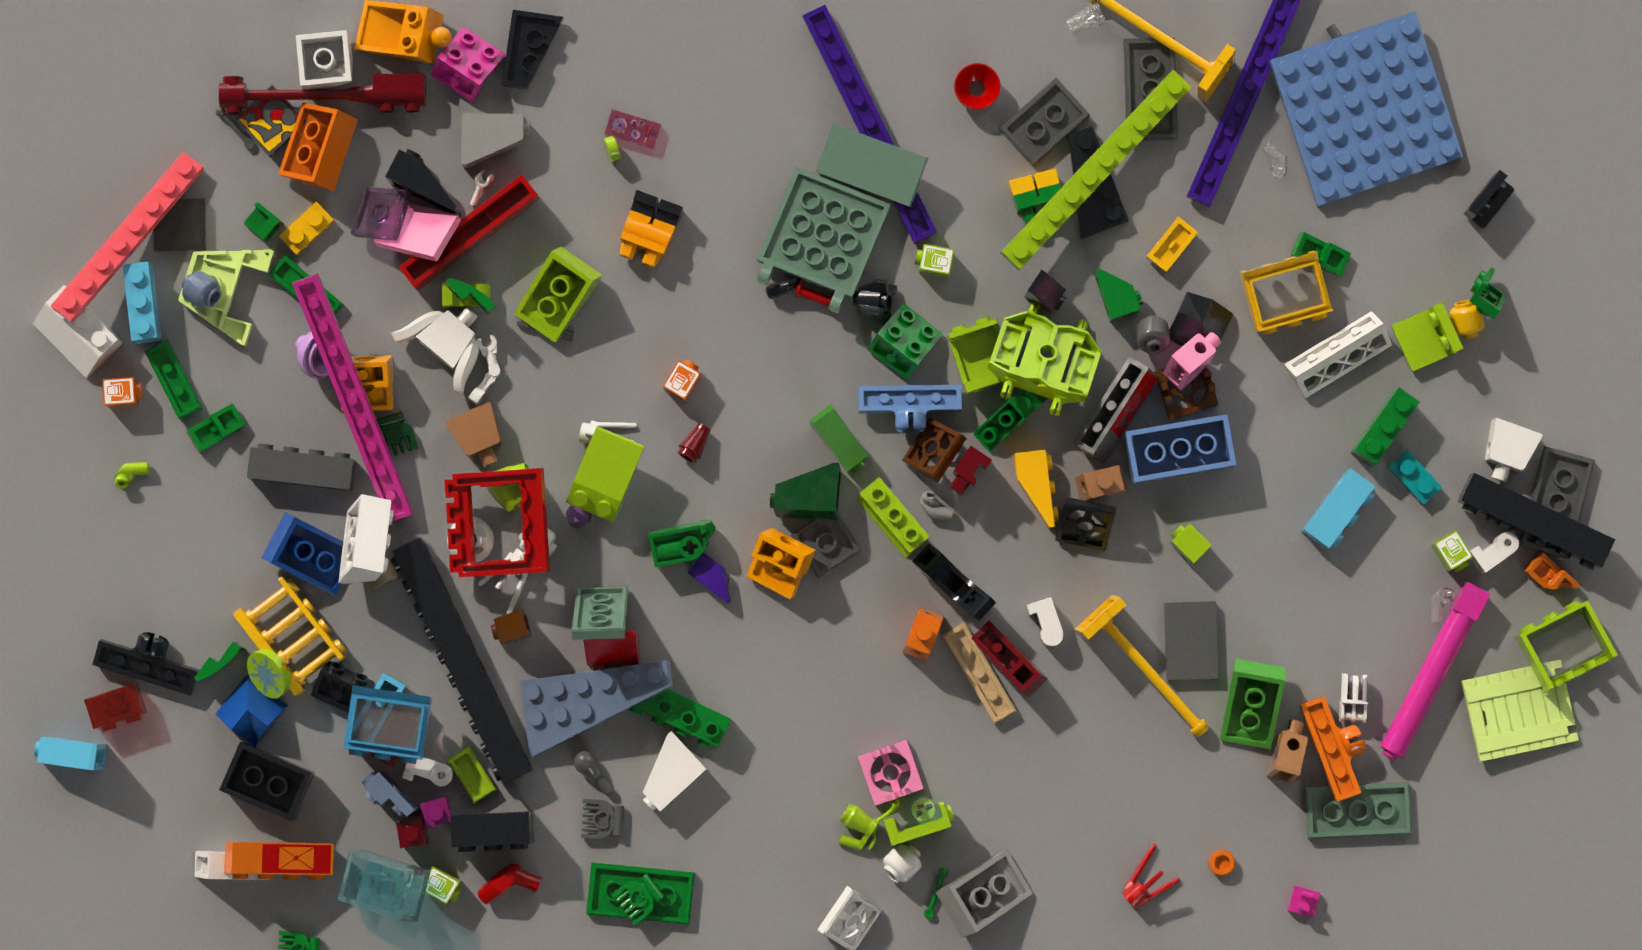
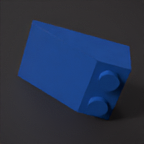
M285 512L261 558L335 596L342 585L338 581L343 541Z

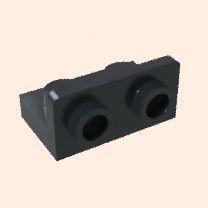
M1501 170L1492 176L1463 213L1482 229L1488 225L1514 192V188L1504 181L1508 175Z
M329 661L320 670L311 696L349 713L352 686L372 688L374 681L368 679L362 673H355L345 668L339 662ZM364 699L358 700L356 717H358L365 702Z

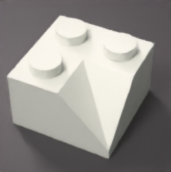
M347 30L296 35L300 86L303 90L330 89L352 82L351 36Z

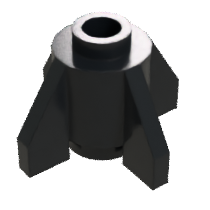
M876 279L860 286L853 296V305L856 306L858 312L864 313L881 324H886L892 317L890 311L893 301L892 297H894L898 290L897 285H888L887 280Z

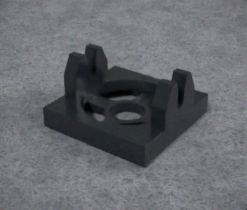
M1065 497L1055 541L1106 551L1116 514V507ZM1074 511H1085L1084 517H1080L1077 520L1067 518ZM1093 513L1099 514L1103 518L1104 525L1095 523L1092 519ZM1088 522L1092 525V529L1082 530L1078 524ZM1068 527L1075 528L1079 535L1074 534ZM1094 532L1100 533L1092 537H1087L1088 535H1091Z

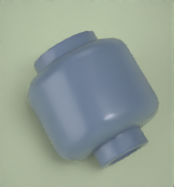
M197 271L192 275H187L182 282V295L184 299L200 309L213 307L221 297L219 282L205 272Z

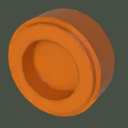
M1217 850L1209 857L1208 865L1214 874L1226 876L1234 870L1235 859L1230 852Z

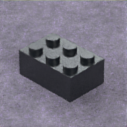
M240 742L219 791L292 821L297 817L316 772L248 743Z
M533 811L450 816L452 847H458V852L476 851V846H484V851L500 850L502 845H510V849H526L529 843L534 842Z

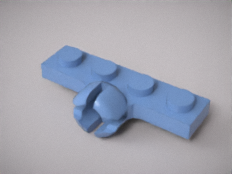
M961 385L858 386L859 414H894L895 428L900 433L908 434V421H913V434L924 431L926 428V415L928 413L962 412Z

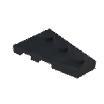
M513 10L502 86L528 90L564 17Z

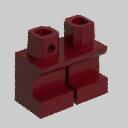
M970 445L953 471L956 477L949 488L962 496L969 485L975 486L976 478L973 474L980 466L986 470L992 459Z

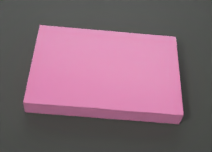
M397 201L373 242L380 248L438 261L461 219L457 214Z

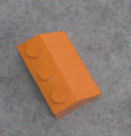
M302 102L278 175L315 188L334 192L358 119L338 109Z

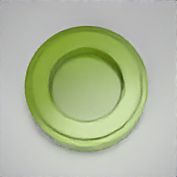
M613 136L603 138L604 147L610 162L620 160L621 154Z

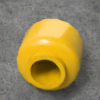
M1469 300L1454 303V308L1449 311L1456 333L1463 335V339L1477 337L1478 332L1485 328L1484 315Z

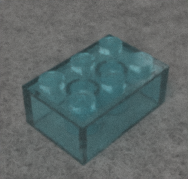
M350 849L337 900L400 921L418 922L431 871L370 851Z

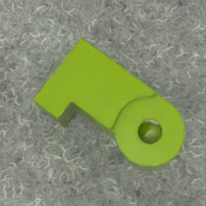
M442 283V306L444 309L480 307L471 297L462 303L445 286V283ZM466 283L491 299V285Z

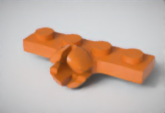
M1325 696L1300 704L1301 712L1335 802L1337 803L1361 794L1350 760L1362 755L1366 750L1364 739L1351 744L1349 742L1362 735L1360 729L1355 725L1338 728Z

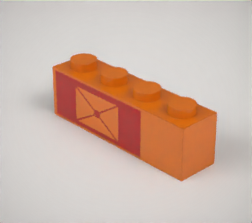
M226 841L224 873L233 874L232 879H248V874H258V879H274V874H281L283 879L299 880V875H309L308 880H324V875H333L334 844Z

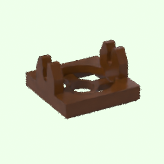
M1207 367L1199 374L1203 378L1202 380L1190 382L1193 386V393L1189 396L1181 395L1177 387L1169 390V379L1163 374L1165 368L1154 371L1159 377L1157 385L1169 421L1219 405L1215 394V383L1212 382V374ZM1206 387L1204 398L1199 404L1195 405L1193 396L1196 390ZM1179 396L1185 399L1188 408L1177 406L1173 403L1172 397Z
M929 418L926 422V428L919 433L902 461L938 483L967 438L957 431ZM945 436L950 440L947 450L942 449V441ZM937 442L936 450L928 454L929 446ZM922 448H923V454H924V455L922 456V458H921V460H920V453H921V450H922ZM941 457L938 464L926 467L931 458Z

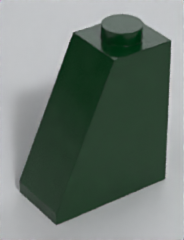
M831 463L776 484L775 493L770 494V508L774 509L776 517L837 520L842 472L840 464Z

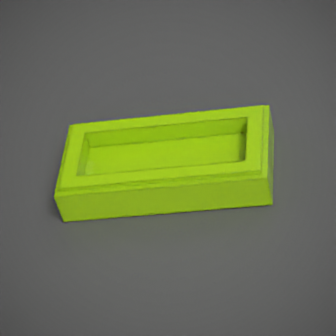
M470 746L447 760L474 804L497 790Z

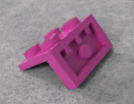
M463 27L437 57L431 76L474 103L480 94L484 81L504 59L505 53Z

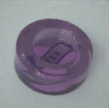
M570 505L566 511V519L572 527L580 529L590 524L592 513Z

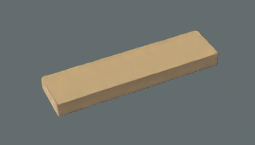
M963 622L943 634V638L992 722L996 724L1016 712L1015 707L980 647L971 639L973 635L966 623Z

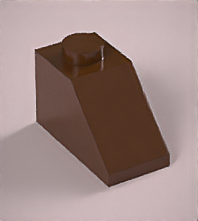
M523 610L494 618L495 624L491 625L494 640L499 639L500 644L532 636L526 612Z

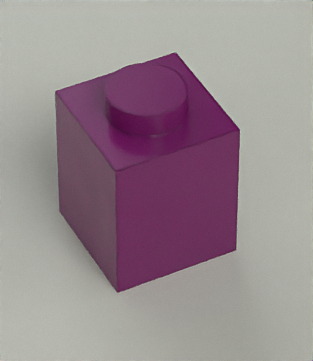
M448 796L420 804L427 829L450 823V816H453Z

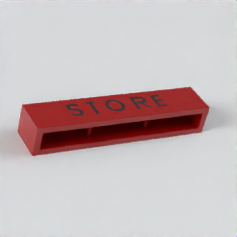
M521 174L461 219L438 261L412 256L401 264L399 269L416 291H418L540 199L538 194Z

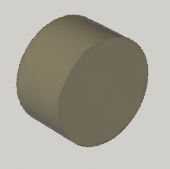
M388 560L386 572L382 573L376 581L365 583L368 590L373 591L399 579L400 576L392 560Z

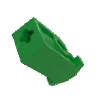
M700 520L699 522L648 531L654 566L660 567L697 559L704 552L709 544L708 540L716 531L713 521ZM688 540H692L693 544H697L694 546V551H689L688 548L683 547L687 545Z

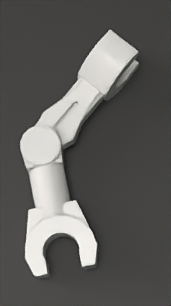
M490 335L492 343L488 347L482 345L481 338L477 339L479 350L483 357H486L489 369L481 384L468 397L477 406L484 398L489 386L501 374L496 359L497 340L494 335Z

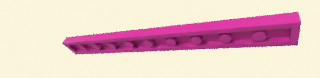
M317 273L293 282L292 285L378 498L391 500L390 510L394 511L392 522L412 515L414 511L319 274Z

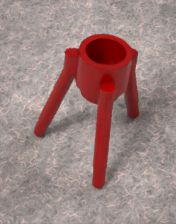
M1155 844L1151 845L1130 880L1124 885L1126 890L1122 895L1135 909L1140 905L1145 906L1151 899L1180 882V878L1177 877L1148 894L1147 890L1164 874L1163 871H1159L1146 884L1142 885L1140 882H1137L1134 885L1156 849Z

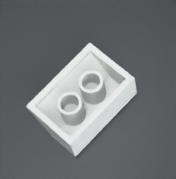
M63 285L45 303L34 320L33 325L85 378H88L123 342L88 306L73 323H70L54 311L51 304L67 287Z
M361 494L347 510L338 583L376 581L382 573L386 572L388 558H385V551L388 549L391 540V534H388V525H391L394 511L390 510L391 500Z

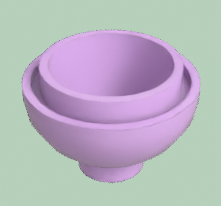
M312 332L299 337L295 343V351L297 353V362L302 372L313 379H322L329 374Z

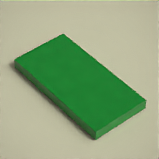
M591 862L586 914L628 918L629 915L640 907H635L628 914H625L624 910L631 905L629 903L624 908H620V904L627 900L629 895L618 903L615 899L627 891V889L625 888L614 898H612L611 894L627 882L636 881L641 883L638 879L647 873L664 897L658 902H655L653 899L654 908L642 920L690 924L695 872ZM642 911L641 913H639V914H638L636 917H634L633 919H637L639 916H641V915L644 913V911Z

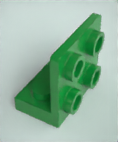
M902 304L876 334L867 350L905 380H908L943 334L907 305Z

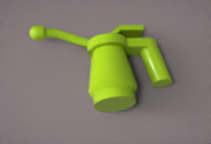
M895 799L892 802V807L878 819H872L860 807L849 803L839 821L844 823L845 827L862 832L864 835L859 840L843 834L838 843L861 851L873 833L874 838L868 846V849L871 850L877 840L876 830L879 823L899 807L900 801Z

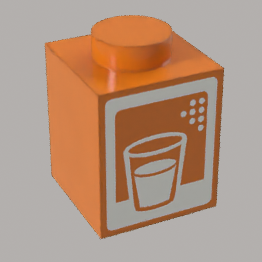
M687 359L684 363L678 360L663 388L686 402L701 377V373L697 371L699 367Z
M134 377L103 379L104 405L107 407L140 405L139 399L143 398L142 384L138 383V379Z

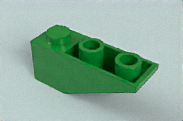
M1019 389L973 434L991 452L1049 398Z

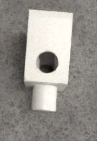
M1499 418L1493 419L1490 425L1485 461L1496 464L1491 478L1506 483L1510 470L1522 472L1543 434Z

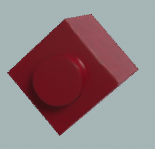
M424 818L396 823L400 848L429 843Z

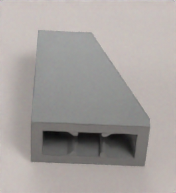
M462 113V167L470 168L525 144V136H530V122L525 121L524 114Z

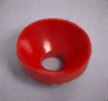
M973 63L962 68L954 82V91L959 102L973 110H982L991 106L997 100L1001 89L997 73L991 67L982 63ZM974 82H979L984 86V93L980 96H973L969 91V86Z

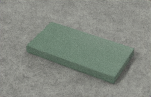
M832 124L816 172L911 207L928 158L840 125Z
M628 587L576 589L572 640L625 638Z
M1409 782L1358 784L1361 794L1337 803L1330 786L1305 787L1307 838L1412 834Z

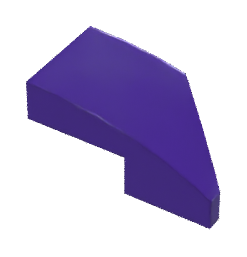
M703 552L688 573L729 604L731 602L728 590L729 575L725 572V568Z

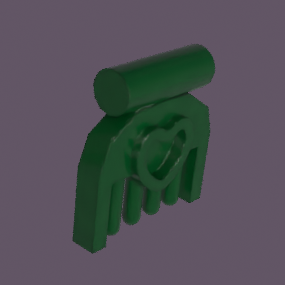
M402 411L377 419L389 452L391 454L388 442L391 444L395 456L398 455L397 445H399L401 453H405L402 442L403 438L409 452L412 451L408 435H410L414 450L419 449L412 428L408 424L401 423L405 421Z

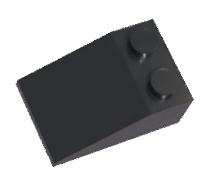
M399 149L385 176L389 183L445 212L457 214L460 217L461 212L424 164V159L420 158L421 155L410 149H407L406 152Z

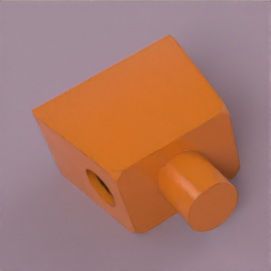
M919 607L902 653L927 661L940 629L943 615Z

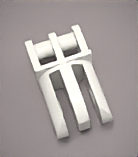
M1342 673L1339 722L1350 720L1351 723H1354L1355 720H1361L1362 723H1366L1368 675H1362L1360 700H1358V676H1351L1348 700V674ZM1345 704H1351V712H1344ZM1356 704L1362 705V713L1356 712Z

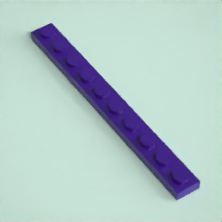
M1272 0L1186 196L1187 198L1207 207L1211 206L1270 72L1269 60L1276 58L1301 0Z
M826 5L802 15L858 132L894 145ZM916 192L911 207L893 201L913 244H917L937 234L918 192Z

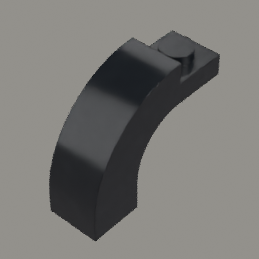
M930 543L912 561L941 591L977 621H980L996 604L992 597L968 579Z

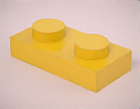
M316 201L279 237L298 256L335 220Z
M1178 216L1146 258L1166 273L1198 232Z

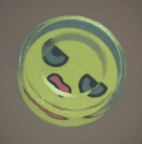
M919 797L911 804V815L918 822H929L936 815V805L928 797Z

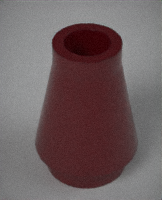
M697 423L691 433L679 444L678 447L680 449L677 453L691 463L701 459L711 430L703 424Z

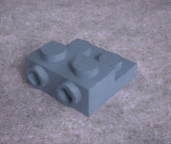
M371 772L361 782L367 790L365 793L366 797L374 805H387L392 801L393 803L390 805L399 816L406 815L407 817L413 816L420 809L385 772Z

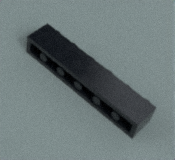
M1476 473L1469 475L1457 501L1463 504V510L1474 515L1480 512L1486 515V521L1497 526L1503 523L1510 527L1508 531L1520 537L1526 534L1533 538V543L1546 548L1547 545L1557 549L1556 554L1567 559L1573 556L1580 560L1579 564L1590 570H1594L1595 567H1603L1616 540Z

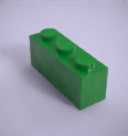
M1400 387L1396 388L1354 446L1351 453L1369 466H1375L1420 401Z

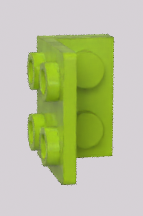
M1443 302L1391 326L1412 372L1464 349Z

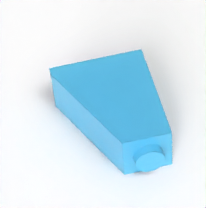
M40 737V741H37L35 744L34 756L37 757V763L86 770H104L107 744Z

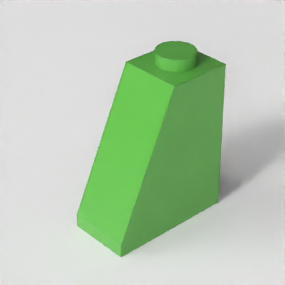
M831 404L810 419V425L847 473L851 470L856 473L867 464L864 461L868 458L867 453Z

